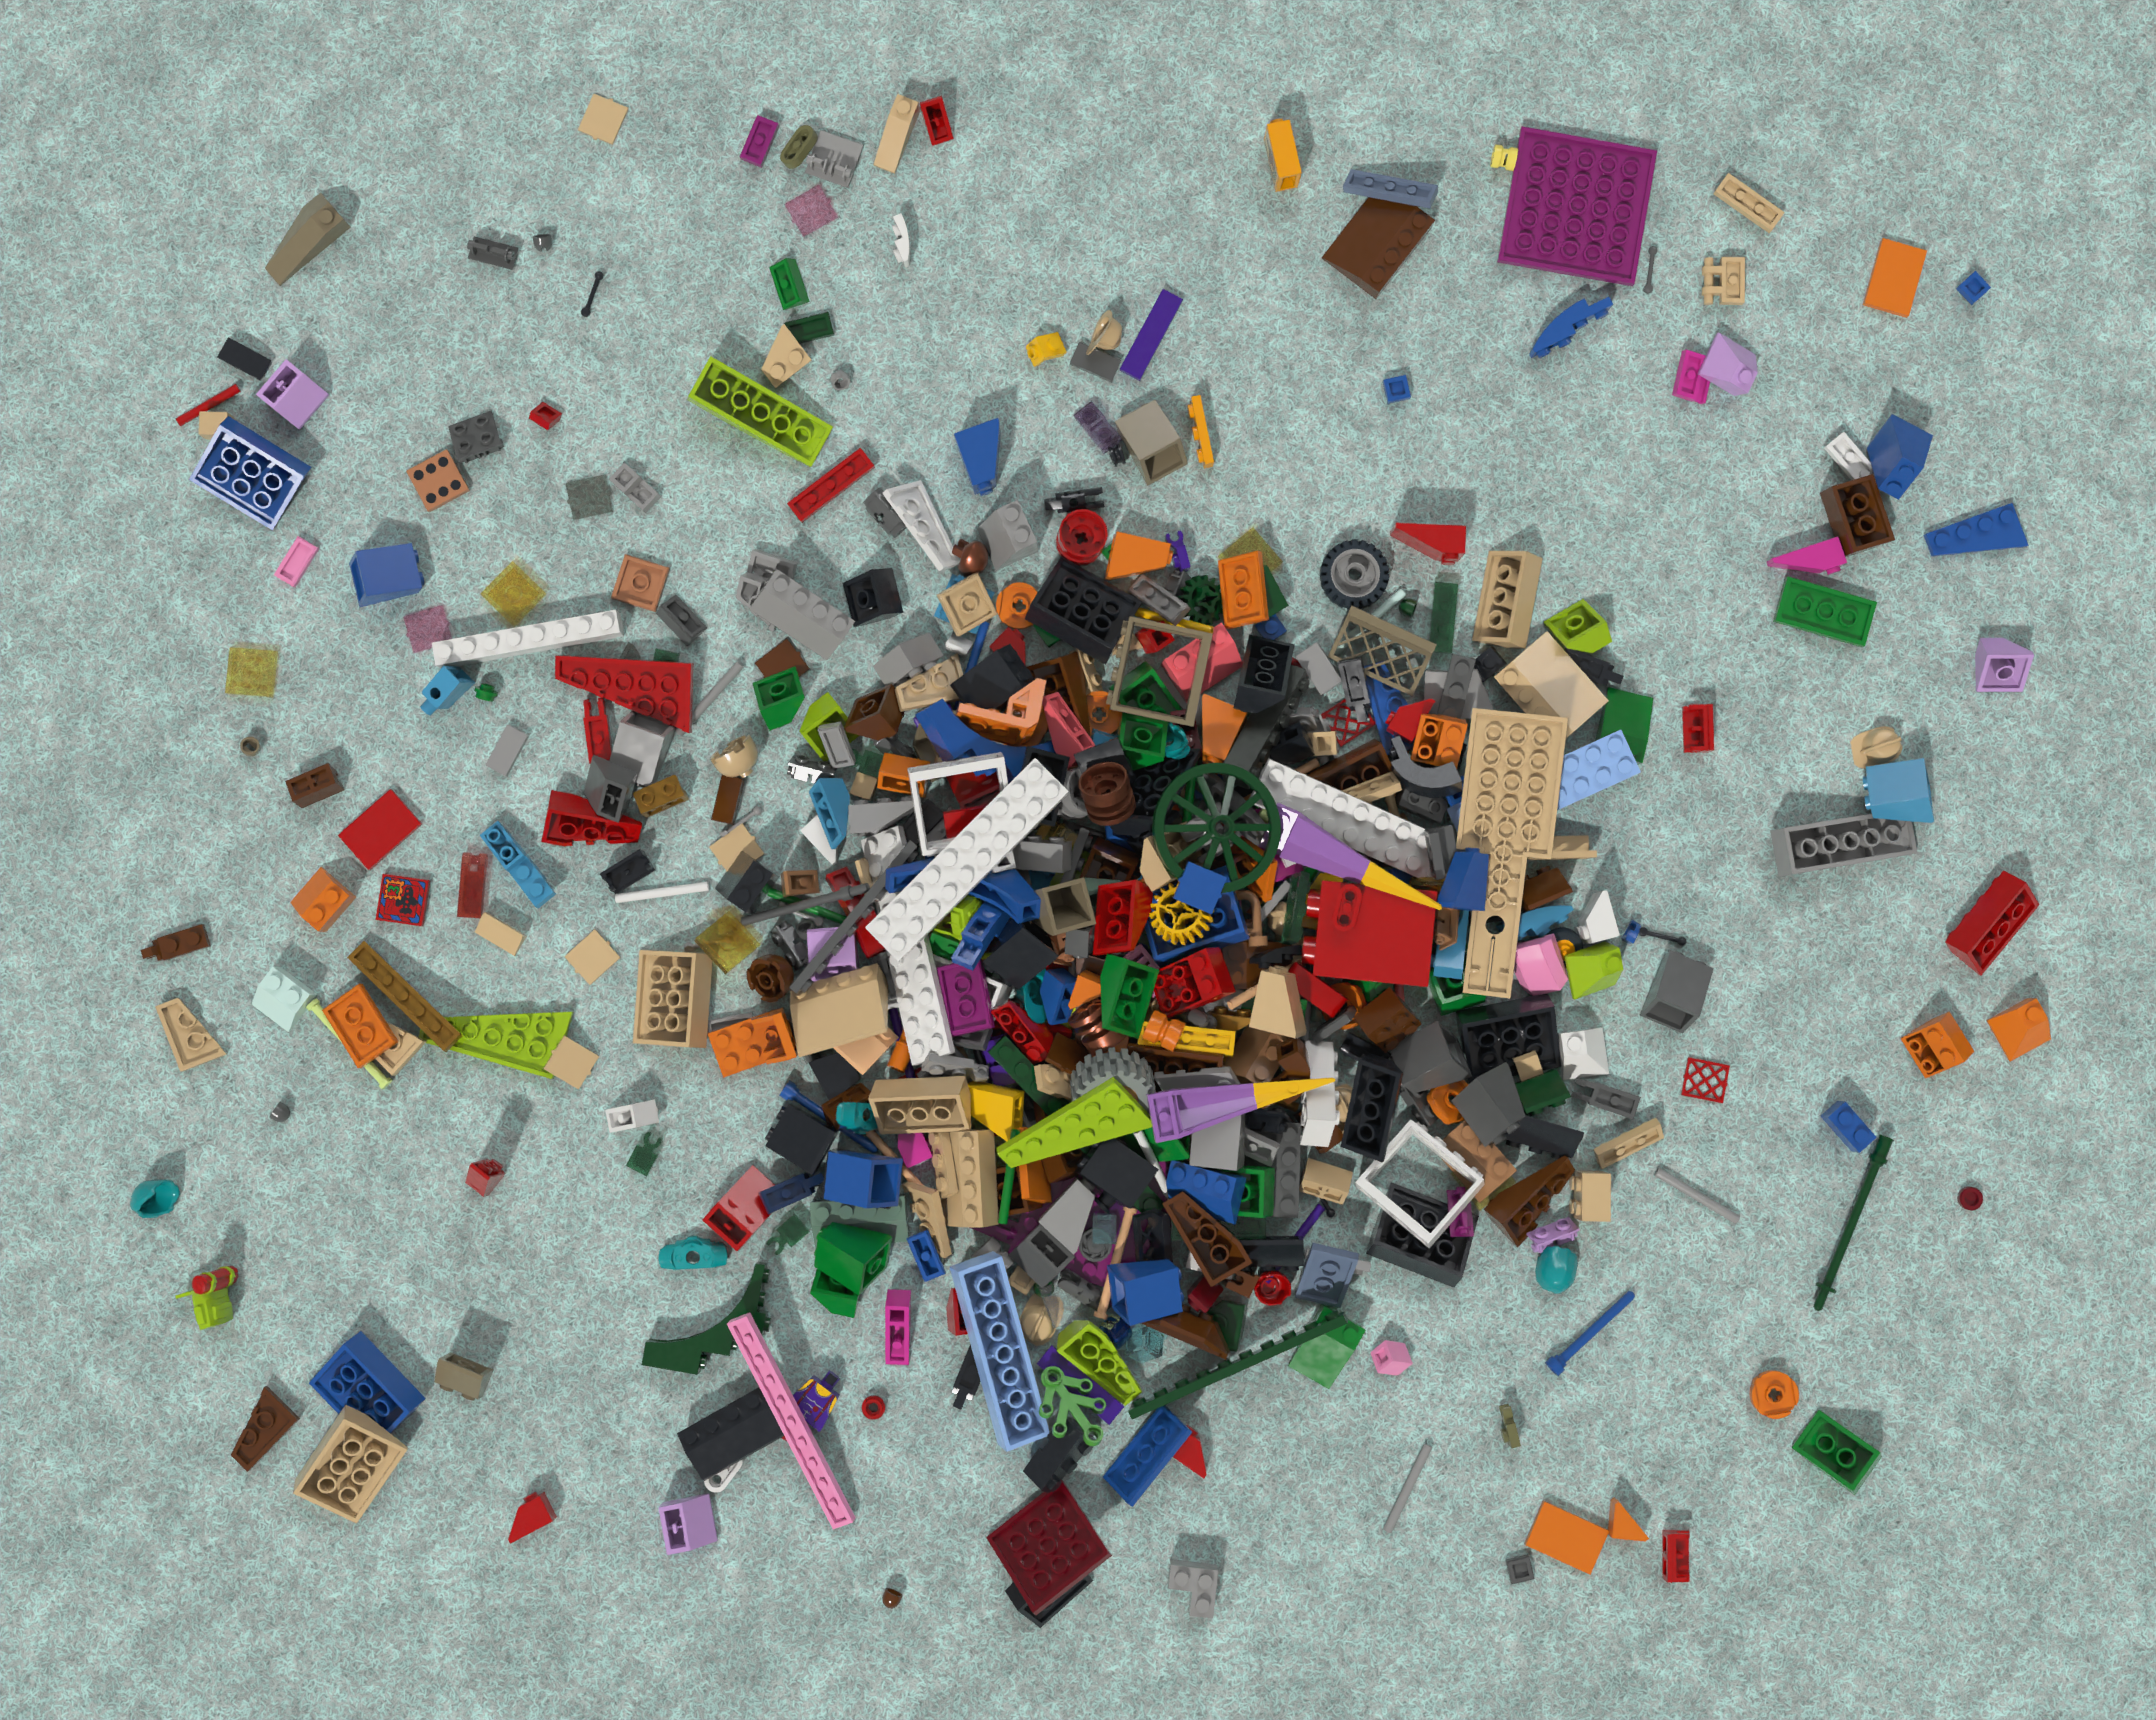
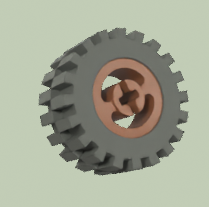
M1115 1047L1108 1048V1053H1103L1102 1049L1095 1051V1057L1088 1054L1084 1057L1085 1063L1079 1061L1076 1064V1071H1072L1070 1080L1072 1101L1110 1078L1115 1077L1149 1113L1146 1094L1155 1093L1156 1090L1152 1068L1148 1066V1062L1144 1057L1140 1059L1139 1054L1134 1051L1131 1055H1128V1049L1121 1048L1120 1052H1115Z

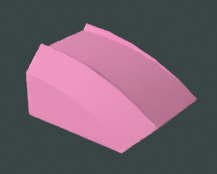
M1554 933L1521 943L1517 942L1514 973L1523 990L1532 996L1560 991L1568 981V975Z

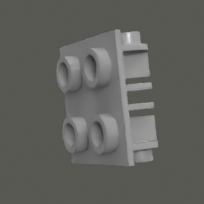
M820 130L812 154L807 156L806 163L808 165L805 173L848 188L863 145Z

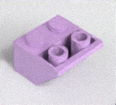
M287 359L256 393L259 398L299 430L329 396L326 391Z
M838 927L807 929L808 964ZM855 933L852 937L846 936L841 942L844 945L836 956L832 954L826 962L829 965L821 974L816 973L811 979L813 982L859 969Z
M709 1493L666 1501L658 1507L667 1555L691 1551L718 1541Z

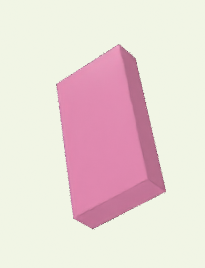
M297 536L274 576L295 588L319 548Z

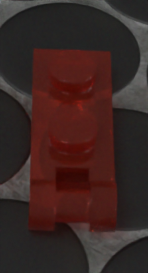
M463 852L457 917L480 919L483 914L488 854L472 855L470 852ZM471 864L478 865L477 871H470Z

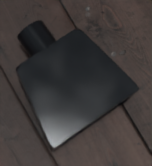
M838 1052L809 1062L828 1100L848 1090L862 1079L859 1072Z

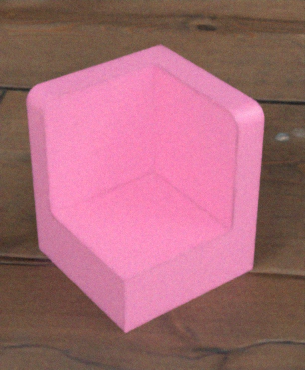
M1385 1340L1370 1352L1376 1370L1381 1374L1397 1376L1413 1364L1405 1343Z

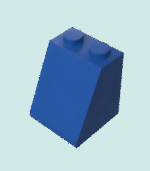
M1891 414L1867 447L1878 489L1899 500L1924 468L1933 435Z
M998 418L954 433L958 451L975 495L979 493L980 496L988 495L997 486L1001 436Z
M412 543L355 551L349 566L359 608L420 592L422 586H424V577L422 572H418L417 563H419V556L417 550H413Z
M849 1151L828 1152L824 1199L862 1208L898 1206L903 1159Z
M1169 1259L1107 1265L1112 1309L1129 1326L1183 1312L1182 1302H1184V1295L1179 1284L1181 1272L1179 1267L1175 1266Z

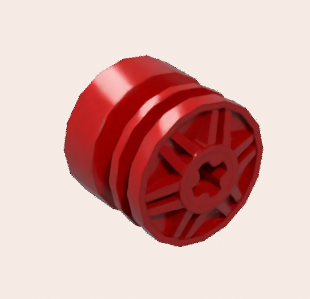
M1087 509L1075 510L1069 513L1062 520L1056 536V549L1060 557L1062 556L1078 566H1086L1094 562L1101 555L1108 537L1107 526L1103 518ZM1080 536L1083 537L1084 541L1081 544H1078L1077 539H1079Z

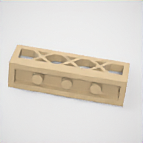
M1589 835L1554 836L1551 860L1590 859L1597 857V850H1589ZM1527 857V860H1547Z

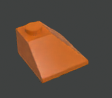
M2026 998L1986 1020L2009 1062L2051 1040L2049 1020L2037 998Z

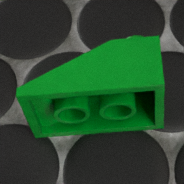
M1146 661L1123 677L1119 697L1121 705L1169 715L1172 711L1182 710L1156 671ZM1114 684L1110 686L1108 689L1113 691Z
M1608 687L1605 696L1608 702L1603 705L1595 741L1622 730L1637 765L1642 764L1648 743L1653 698Z
M1467 943L1465 945L1462 979L1433 976L1434 967H1430L1429 986L1441 1016L1485 1002V995L1463 993L1468 951ZM1432 947V953H1436V947Z
M1107 954L1100 976L1102 1028L1139 1039L1159 973L1158 969Z
M1243 1166L1237 1171L1218 1169L1246 1177L1238 1216L1266 1218L1273 1215L1275 1168Z
M1321 1304L1313 1320H1316L1317 1323L1326 1320L1324 1316L1334 1310ZM1348 1319L1347 1324L1299 1345L1288 1366L1330 1389L1355 1351L1366 1330L1363 1326Z
M1820 1410L1817 1411L1792 1446L1793 1450L1853 1495H1856L1882 1458L1881 1452Z

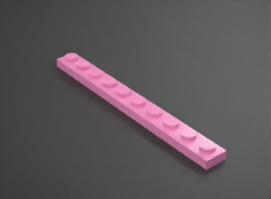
M749 1312L731 1319L727 1326L832 1529L853 1523L856 1517L751 1313Z

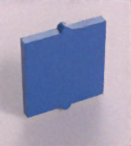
M1188 861L1182 876L1178 878L1179 884L1173 899L1212 914L1218 898L1222 897L1220 893L1227 877Z

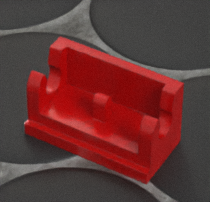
M1713 704L1683 706V753H1709L1714 751Z
M1662 1530V1578L1667 1583L1690 1582L1689 1530Z

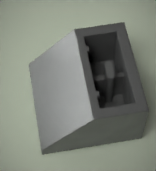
M593 755L584 795L597 815L619 823L629 808L637 772Z
M1039 1223L1008 1256L1043 1288L1075 1257V1254L1073 1255Z

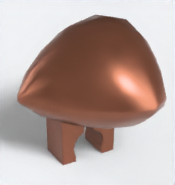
M960 539L958 546L956 544L953 546L952 554L961 558L958 569L963 577H968L973 573L980 574L984 571L988 564V552L981 542L973 541L969 543Z

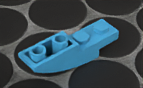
M499 821L480 834V837L504 869L511 874L536 908L539 909L556 895L543 873Z
M1558 905L1522 912L1518 941L1526 937L1527 934L1528 936L1538 935V937L1547 934L1551 930L1549 928L1554 923L1558 925L1569 918L1568 913L1574 910L1573 907ZM1504 921L1496 925L1500 933L1504 929Z

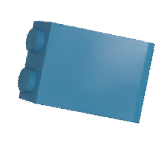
M1924 758L1866 767L1867 776L1862 777L1864 790L1869 792V795L1865 796V805L1867 810L1871 809L1873 818L1925 823L1934 822L1930 782Z

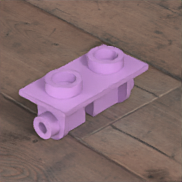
M1566 1217L1546 1226L1538 1227L1533 1231L1527 1232L1526 1235L1533 1242L1531 1244L1533 1252L1542 1253L1546 1247L1554 1246V1240H1556L1558 1246L1573 1241L1578 1236L1577 1231L1580 1230L1569 1217Z

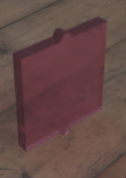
M820 185L784 204L792 217V223L796 224L803 237L838 218L830 204L831 199H827Z
M443 605L403 617L408 632L406 636L410 638L414 653L431 649L433 642L453 639L449 628L450 622L447 621Z

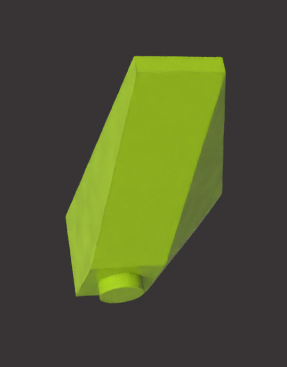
M1074 1320L1058 1334L1057 1352L1126 1406L1142 1393L1141 1387L1107 1334L1089 1320Z

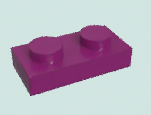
M757 115L740 154V159L762 168L779 129V124Z

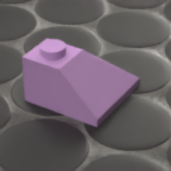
M1716 333L1698 375L1734 396L1747 394L1758 373L1756 355L1723 334Z
M1980 638L1975 653L1976 692H2023L2034 653L2005 638Z

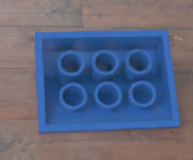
M228 416L218 426L189 480L273 531L312 467Z
M1226 866L1211 870L1227 877L1225 883L1231 882ZM1177 882L1172 883L1174 887H1177ZM1168 885L1162 887V888H1164L1166 891L1169 890ZM1160 889L1153 891L1152 903H1157L1154 895L1160 897L1163 895ZM1235 891L1220 893L1222 897L1218 898L1214 913L1210 914L1213 922H1206L1210 929L1209 931L1202 929L1203 938H1200L1198 935L1194 936L1195 943H1191L1189 939H1187L1186 945H1182L1180 940L1176 945L1171 943V939L1164 941L1162 939L1163 935L1158 936L1155 932L1157 928H1153L1151 925L1154 919H1151L1149 916L1144 927L1155 963L1160 968L1165 967L1205 948H1223L1250 939ZM1174 899L1170 904H1174L1178 900ZM1190 907V909H1194L1195 912L1199 913V909ZM1165 913L1166 926L1173 929V917ZM1194 922L1187 923L1185 928L1189 927Z
M362 1331L345 1342L309 1382L338 1414H340L345 1405H348L368 1415L390 1434L426 1399Z

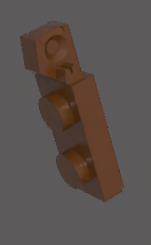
M200 924L153 940V946L142 949L141 954L143 959L157 957L158 961H166L211 947L205 925Z

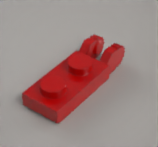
M598 698L599 716H592L590 700H583L585 714L583 720L589 764H591L593 755L610 761L612 743L604 698Z

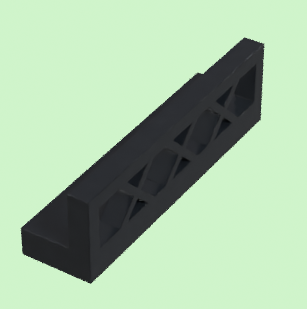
M1152 1208L1132 1216L1136 1262L1169 1259L1173 1263L1169 1214L1157 1208ZM1148 1218V1225L1143 1232L1141 1230V1221ZM1148 1239L1150 1247L1145 1254L1143 1253V1246Z

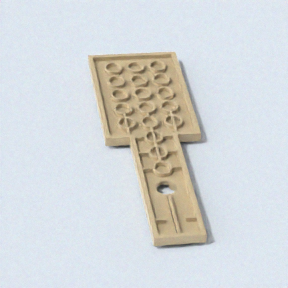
M1472 708L1456 849L1479 848L1480 853L1489 854L1485 911H1472L1463 993L1511 999L1527 857L1552 859L1568 718ZM1499 916L1503 919L1505 926L1501 933L1491 934L1488 932L1486 921L1489 917Z

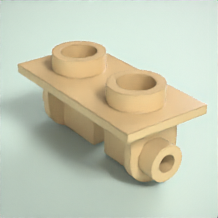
M1077 648L1069 652H1078L1084 672L1086 695L1091 692L1103 691L1101 686L1102 679L1099 673L1096 672L1094 658Z

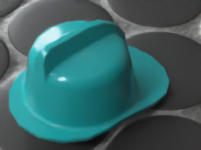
M1043 969L1019 990L1016 988L1017 998L1025 1007L1030 1019L1035 1023H1043L1047 1019L1040 994L1046 969Z

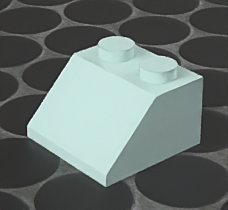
M272 967L258 985L252 1005L287 1032H290L307 1010L306 1006L318 994L282 967Z

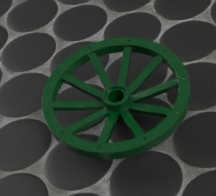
M1208 763L1184 771L1168 784L1156 804L1152 832L1154 845L1160 860L1177 880L1184 872L1178 863L1212 839L1202 866L1210 870L1219 843H1221L1231 881L1224 884L1221 893H1227L1250 885L1268 869L1279 846L1281 822L1273 796L1256 776L1235 765ZM1221 773L1228 775L1220 813L1203 774ZM1196 778L1211 816L1176 794L1179 788L1189 780ZM1238 778L1249 785L1256 793L1228 816L1235 779ZM1261 799L1269 824H1234L1237 818ZM1170 801H1174L1206 822V824L1164 825L1165 814ZM1218 821L1224 824V832L1222 834H1219L1215 828ZM1206 831V834L1174 857L1171 856L1164 832ZM1234 831H1269L1268 842L1263 855H1260L1238 837ZM1228 839L1258 862L1251 871L1239 879Z

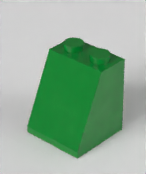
M1152 1127L1143 1130L1158 1162L1190 1158V1135L1156 1143ZM1134 1133L1119 1137L1126 1142L1130 1150L1146 1160Z
M832 1222L827 1228H822L816 1237L817 1248L814 1252V1267L857 1295H860L887 1268L892 1236L889 1234Z

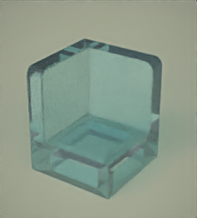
M1092 1213L1093 1243L1116 1244V1213Z
M1148 1326L1128 1333L1126 1355L1139 1363H1145L1161 1357L1163 1354L1164 1335Z

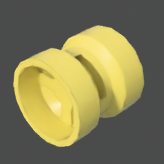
M1495 144L1490 167H1504L1508 171H1513L1517 160L1518 148L1510 147L1506 149L1502 145Z

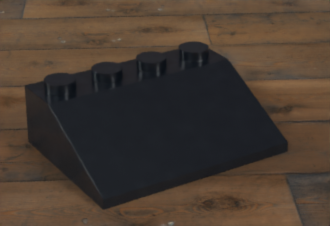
M1061 556L1031 602L1025 620L1106 665L1123 637L1120 634L1123 620L1128 621L1129 616L1134 617L1142 601Z
M1190 748L1187 756L1182 759H1173L1165 756L1161 762L1134 770L1137 780L1130 782V786L1135 797L1136 808L1127 820L1110 826L1114 834L1135 836L1151 830L1154 810L1162 792L1174 778L1184 771L1195 767L1202 754V750ZM1185 784L1179 788L1176 794L1180 795ZM1172 800L1168 805L1164 824L1175 805V802Z
M1548 993L1456 1011L1461 1048L1472 1074V1077L1468 1078L1469 1084L1477 1077L1505 1062L1509 1065L1512 1076H1517L1518 1072L1513 1058L1532 1051H1536L1542 1070L1561 1067L1555 1006Z
M1392 1182L1389 1185L1386 1196L1430 1233L1448 1213L1447 1203ZM1381 1208L1366 1254L1455 1287L1463 1278L1473 1237H1450V1228L1448 1226L1434 1244L1428 1248ZM1472 1213L1473 1231L1475 1233L1479 1216Z

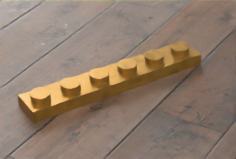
M363 941L347 957L444 1052H447L463 1036L368 943Z

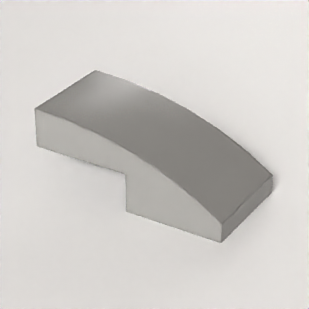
M623 463L609 478L620 491L645 513L661 498L626 463Z

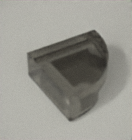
M628 642L619 659L641 660V655L638 653L637 648Z

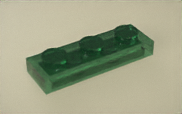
M1434 583L1429 641L1436 644L1435 653H1452L1458 584Z
M1300 871L1292 874L1280 942L1282 944L1292 945L1298 943L1302 937V919L1307 911V905L1305 904L1306 895L1311 887V882L1309 881L1310 873Z

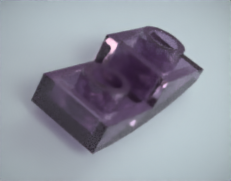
M1092 401L1073 415L1103 454L1108 452V447L1113 448L1122 441L1121 436L1107 422L1106 417Z

